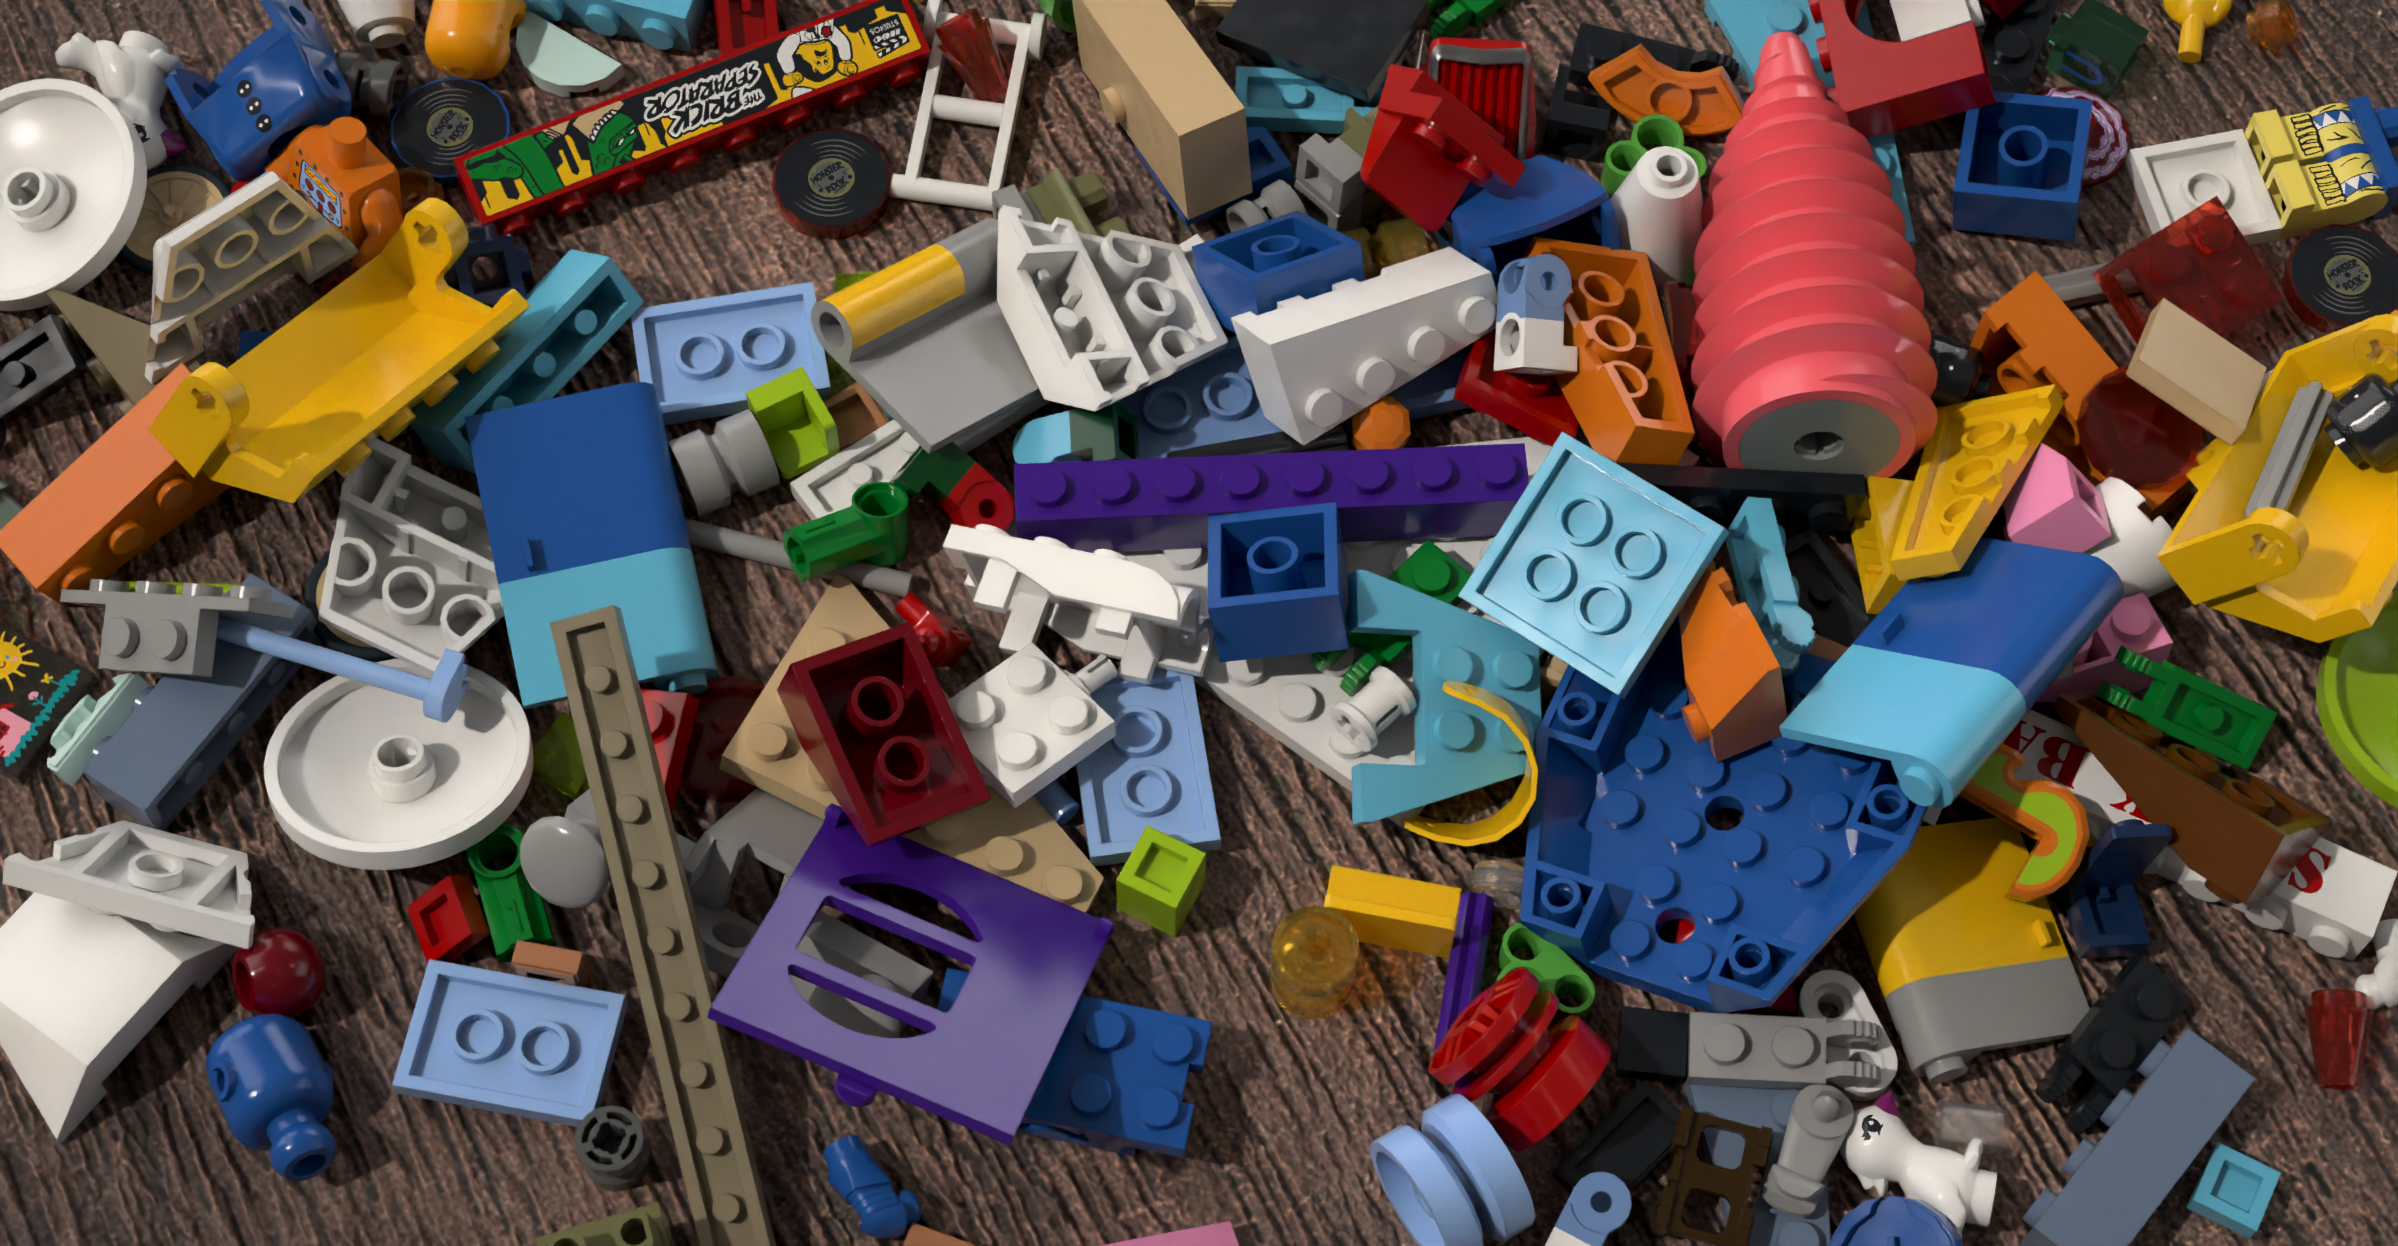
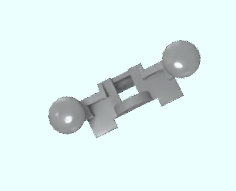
M756 788L707 829L697 843L676 833L709 971L728 978L759 928L758 925L725 908L738 866L745 861L746 855L748 854L785 874L779 891L780 894L822 826L823 819ZM590 789L567 806L565 817H542L531 824L520 842L519 859L524 875L531 887L549 903L566 909L584 908L599 900L608 886V877L611 878ZM821 910L797 948L798 951L920 1003L924 1002L934 974L932 970ZM722 943L729 944V945H732V946H734V947H730V946L724 945V944H722ZM790 975L794 986L808 1004L826 1018L845 1028L877 1037L900 1038V1033L909 1025Z

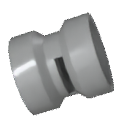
M1279 179L1263 188L1260 197L1256 200L1248 201L1244 199L1226 210V219L1229 229L1233 233L1294 211H1299L1307 215V212L1292 187Z

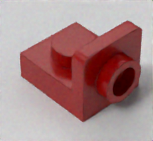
M710 0L711 7L715 8L719 56L779 34L776 0Z

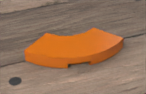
M1642 44L1594 69L1588 75L1589 81L1605 101L1628 119L1637 123L1641 118L1648 115H1665L1678 122L1684 136H1707L1732 130L1734 125L1741 120V113L1745 104L1723 66L1701 73L1677 71L1656 61Z

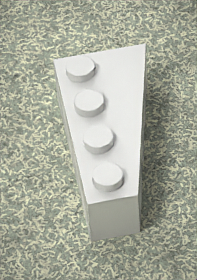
M1447 247L1382 268L1380 276L1361 282L1354 278L1332 284L1331 292L1309 299H1304L1298 295L1277 302L1278 309L1260 315H1255L1249 311L1231 317L1264 417L1304 446L1496 328L1497 291L1492 273L1455 249Z

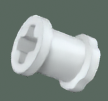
M1378 666L1369 676L1370 682L1347 702L1338 701L1330 708V715L1337 729L1352 745L1364 752H1369L1377 746V736L1399 716L1407 717L1417 707L1415 697L1410 689L1394 672L1383 666Z

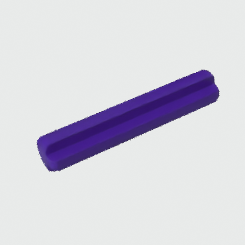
M1470 891L1464 892L1460 896L1457 924L1450 951L1434 1053L1459 1014L1480 995L1495 903L1493 898L1487 894Z

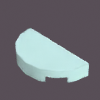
M529 10L525 13L524 21L517 27L516 49L524 72L541 90L561 97H570V92H586L595 88L602 92L608 90L625 76L621 63Z
M138 672L121 674L112 678L116 684L115 687L97 701L87 694L70 710L52 734L50 744L56 749V753L54 756L47 758V767L66 784L73 786L83 774V770L92 761L91 753L96 745L105 737L114 735L130 716L132 706L140 693L151 686Z

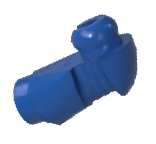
M849 1135L840 1138L824 1150L823 1156L829 1173L827 1181L844 1201L852 1205V1208L857 1211L856 1213L862 1221L859 1225V1230L862 1233L874 1238L893 1239L902 1236L905 1233L906 1227H911L912 1222L916 1224L919 1222L922 1215V1207L918 1196L908 1189L899 1190L897 1193L892 1190V1181L864 1146L860 1136Z

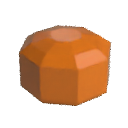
M1384 396L1350 417V444L1357 450L1402 448L1408 442L1411 434L1409 411L1392 396Z

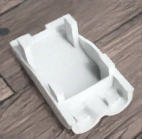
M951 524L943 548L954 567L967 570L968 575L964 585L976 608L1004 614L1007 611L1011 612L998 646L1001 653L1013 655L1031 642L1036 645L1044 624L1083 652L1097 655L1103 654L1107 657L1120 659L1121 662L1117 671L1120 679L1149 685L1155 667L1203 677L1211 650L1213 631L1210 619L1199 616L1200 595L1197 589L1171 584L1154 569L1132 562L1124 555L1112 550L1097 549L1094 553L1070 549L1066 544L1050 537L1039 536L1032 541L1012 537L1002 529L992 525L978 524L975 528Z

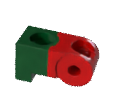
M954 442L930 454L919 445L889 481V483L905 490L909 498L923 491L950 514L951 522L954 525L975 528L978 524H987L1004 531L1009 527L1014 518L1015 505L1010 493Z

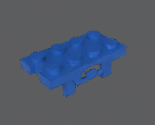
M947 968L937 1010L942 1012L950 1011L970 972ZM1081 995L1017 1132L1134 1157L1136 1150L1142 1149L1184 1158L1194 1115V1104L1182 1101L1189 1072L1201 1075L1203 1073L1212 1032V1021Z

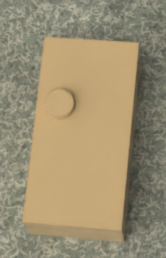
M1072 0L1081 67L1098 91L1106 117L1111 124L1120 123L1186 218L1188 220L1252 193L1245 107L1167 1Z

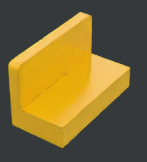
M1332 865L1319 934L1449 958L1456 930L1462 888Z

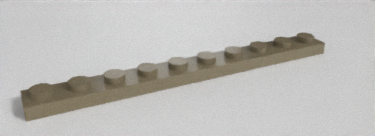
M612 605L550 623L699 1245L776 1246L723 1025L707 1018L709 1009L716 997L621 608Z

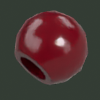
M267 928L253 934V943L249 949L239 948L234 955L232 976L236 995L242 1007L254 1015L280 1014L296 1018L305 1014L318 1000L323 991L326 981V962L317 944L300 932L289 928Z

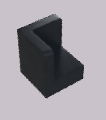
M1559 63L1541 152L1600 163L1611 105L1602 96L1567 90L1571 65Z

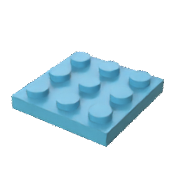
M1561 432L1458 596L1624 699L1729 535V532L1723 526L1566 433Z

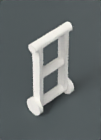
M928 0L923 34L928 46H932L906 173L905 175L893 174L890 189L891 197L993 212L992 192L1004 186L1028 60L1041 61L1047 33L1046 14L1034 12L1031 24L943 12V0ZM950 37L1016 46L1005 104L938 94ZM933 118L1000 127L988 187L921 177Z

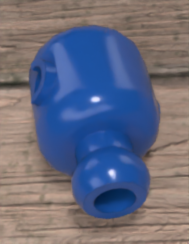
M280 1014L256 1015L242 1020L225 1030L211 1046L206 1057L205 1067L210 1088L232 1135L248 1149L270 1151L273 1169L289 1181L299 1182L308 1180L324 1172L332 1164L336 1153L333 1134L321 1124L328 1116L334 1102L333 1073L328 1062L322 1060L309 1032L297 1020Z

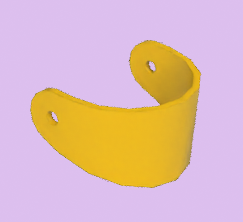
M1444 681L1442 690L1445 693L1477 705L1504 720L1524 745L1527 754L1525 775L1513 799L1492 817L1471 824L1444 823L1415 815L1411 818L1403 817L1401 825L1409 831L1431 840L1466 847L1498 841L1522 824L1536 800L1538 766L1526 722L1508 701L1490 691L1462 682Z

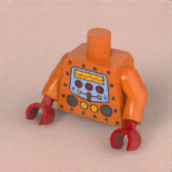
M340 117L327 126L317 124L309 126L292 138L264 168L265 172L273 171L360 251L347 260L354 268L350 275H331L326 278L322 287V296L326 295L378 256L404 221L399 173L386 156L366 137L365 125L356 118ZM253 180L236 183L230 194Z

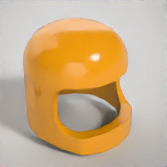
M433 0L424 38L425 50L429 60L439 71L452 78L473 81H486L500 74L508 62L511 54L509 45L510 30L518 27L524 21L527 4L523 0Z

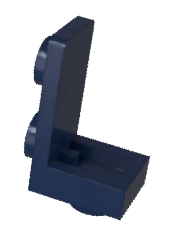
M2128 819L2112 824L2104 831L2102 837L2088 854L2082 858L2080 866L2069 881L2059 888L2080 959L2141 955L2151 944L2133 884L2173 838L2168 823L2144 824L2143 821L2138 819Z

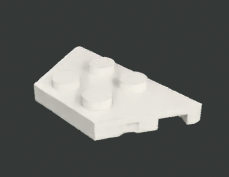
M122 820L97 828L95 832L90 834L74 835L54 841L52 857L34 861L19 852L9 855L4 860L2 884L84 905L90 911L97 914H118L150 923L155 929L164 932L181 931L244 949H249L253 943L255 918L250 912L252 892L251 883L248 880L249 865L247 853Z

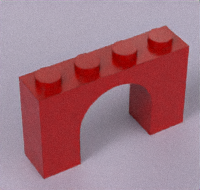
M1808 0L1815 24L1823 23L1826 35L1816 39L1820 61L1825 74L1833 72L1835 81L1834 87L1827 88V100L1839 105L1848 115L1849 127L1856 129L1866 139L1996 103L1985 51L1974 22L1912 40L1888 42L1871 38L1857 29L1858 16L1865 0Z

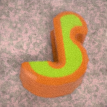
M2001 744L1959 795L2038 841L2005 895V898L2026 903L2051 895L2069 881L2080 866L2090 833L2086 810L2068 788L2050 780L2018 781L2014 776V772L2023 765L2024 758L2019 751Z

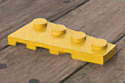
M2057 384L1937 408L1938 423L1935 433L1924 448L1890 559V563L1899 581L1920 577L1937 578L1949 572L1962 569L2062 409L2064 401Z

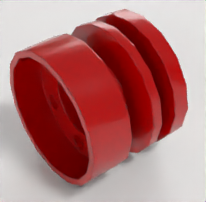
M1524 967L1517 968L1506 974L1489 989L1478 995L1459 1014L1433 1054L1428 1067V1072L1444 1086L1455 1082L1453 1094H1461L1470 1102L1477 1100L1491 1090L1482 1106L1481 1113L1490 1122L1499 1137L1516 1152L1528 1149L1539 1142L1568 1117L1599 1079L1610 1059L1611 1047L1575 1015L1561 1019L1548 1028L1558 1009L1559 998L1548 990L1537 993L1539 980Z

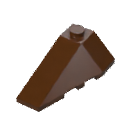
M2086 690L2058 695L2053 704V708L2150 823H2168L2170 825L2173 838L2168 844L2188 868L2206 878L2205 887L2225 901L2234 904H2240L2241 902L2247 904L2269 896L2321 837L2331 820L2284 791L2254 775L2248 784L2218 772L2219 768L2215 764L2217 757L2199 747H2196L2194 750L2180 744L2167 746L2161 743L2160 740L2163 734L2157 726L2147 723L2145 720Z

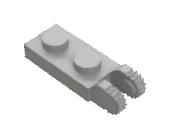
M1690 1012L1688 1084L1802 1090L1813 1084L1834 1087H1874V1085L1881 1083L1880 1066L1865 1061H1837L1826 1064V1045L1848 1047L1874 1046L1881 1042V1027L1870 1021L1837 1020L1827 1023V1018Z

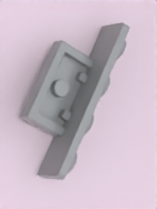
M90 579L89 590L61 589L60 602L105 609L98 669L119 672L212 677L219 615L293 619L294 615L293 605L270 602V589L231 585L230 596L222 597L223 587L183 583L182 595H177L176 585L136 581L135 592H129L130 583Z

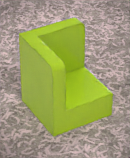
M803 366L746 392L749 410L756 418L768 443L775 464L783 478H793L822 464L841 452L835 421Z
M1147 825L1116 879L1117 908L1152 927L1176 937L1205 884L1206 853Z

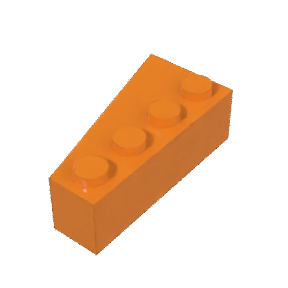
M2035 270L1984 311L1970 346L1979 349L1983 354L1982 373L1992 376L1985 398L2057 384L2064 405L2041 443L2065 456L2096 487L2109 477L2094 465L2082 443L2079 421L2084 401L2098 384L2114 376L2125 374ZM2189 451L2187 462L2174 478L2156 487L2134 488L2146 499L2137 508L2146 514L2151 521H2154L2160 515L2162 517L2167 515L2186 499L2194 485L2184 472L2189 467L2199 466L2191 451Z

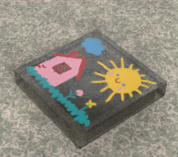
M0 623V774L23 786L52 748L50 739L63 718L87 694L91 695L100 682L95 673Z

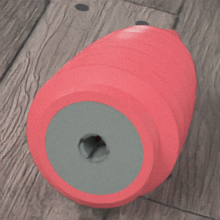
M1778 32L1769 36L1765 41V45L1761 48L1758 69L1753 79L1754 92L1743 106L1741 120L1734 125L1727 136L1724 144V154L1717 160L1711 171L1708 183L1709 195L1701 209L1702 235L1694 252L1696 278L1691 293L1692 311L1695 315L1690 334L1692 350L1695 355L1691 364V383L1695 392L1692 405L1693 425L1699 439L1711 453L1725 462L1727 468L1863 475L1864 483H1866L1869 475L1889 478L1926 446L1934 435L1938 423L1937 408L1931 400L1937 385L1938 372L1934 359L1929 354L1932 340L1930 325L1922 314L1924 291L1918 279L1914 276L1916 257L1912 246L1904 237L1906 227L1904 215L1896 202L1891 199V182L1887 173L1873 161L1871 144L1863 134L1849 127V119L1846 112L1839 105L1826 99L1827 87L1817 77L1806 44L1795 33Z

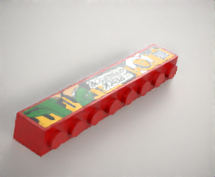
M865 0L454 158L455 173L478 226L495 224L497 234L508 232L514 238L532 229L534 226L532 220L555 212L557 218L576 214L590 205L589 198L611 190L613 196L630 193L647 182L645 176L666 168L669 174L686 171L702 161V154L723 147L726 153L740 150L758 139L756 133L778 125L780 131L794 129L813 118L812 111L833 104L836 110L853 106L868 96L866 90L884 83H888L891 89L909 84L922 75L920 69L926 67L931 50L909 0Z

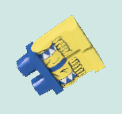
M2366 95L2350 99L2348 105L2333 103L2321 106L2311 112L2279 117L2276 109L2253 113L2244 134L2283 227L2277 241L2332 226L2358 222L2368 217H2371L2373 220L2390 215L2398 200V158H2394L2390 150L2391 147L2398 146V107L2373 109ZM2262 152H2264L2266 157L2264 161L2262 160ZM2282 201H2284L2286 206L2285 211L2282 209Z

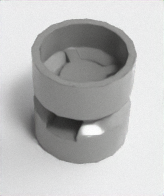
M749 409L716 422L714 434L710 436L698 429L668 441L675 473L689 505L698 518L730 505L733 492L738 491L744 496L750 497L780 484L777 467L768 443L756 418Z

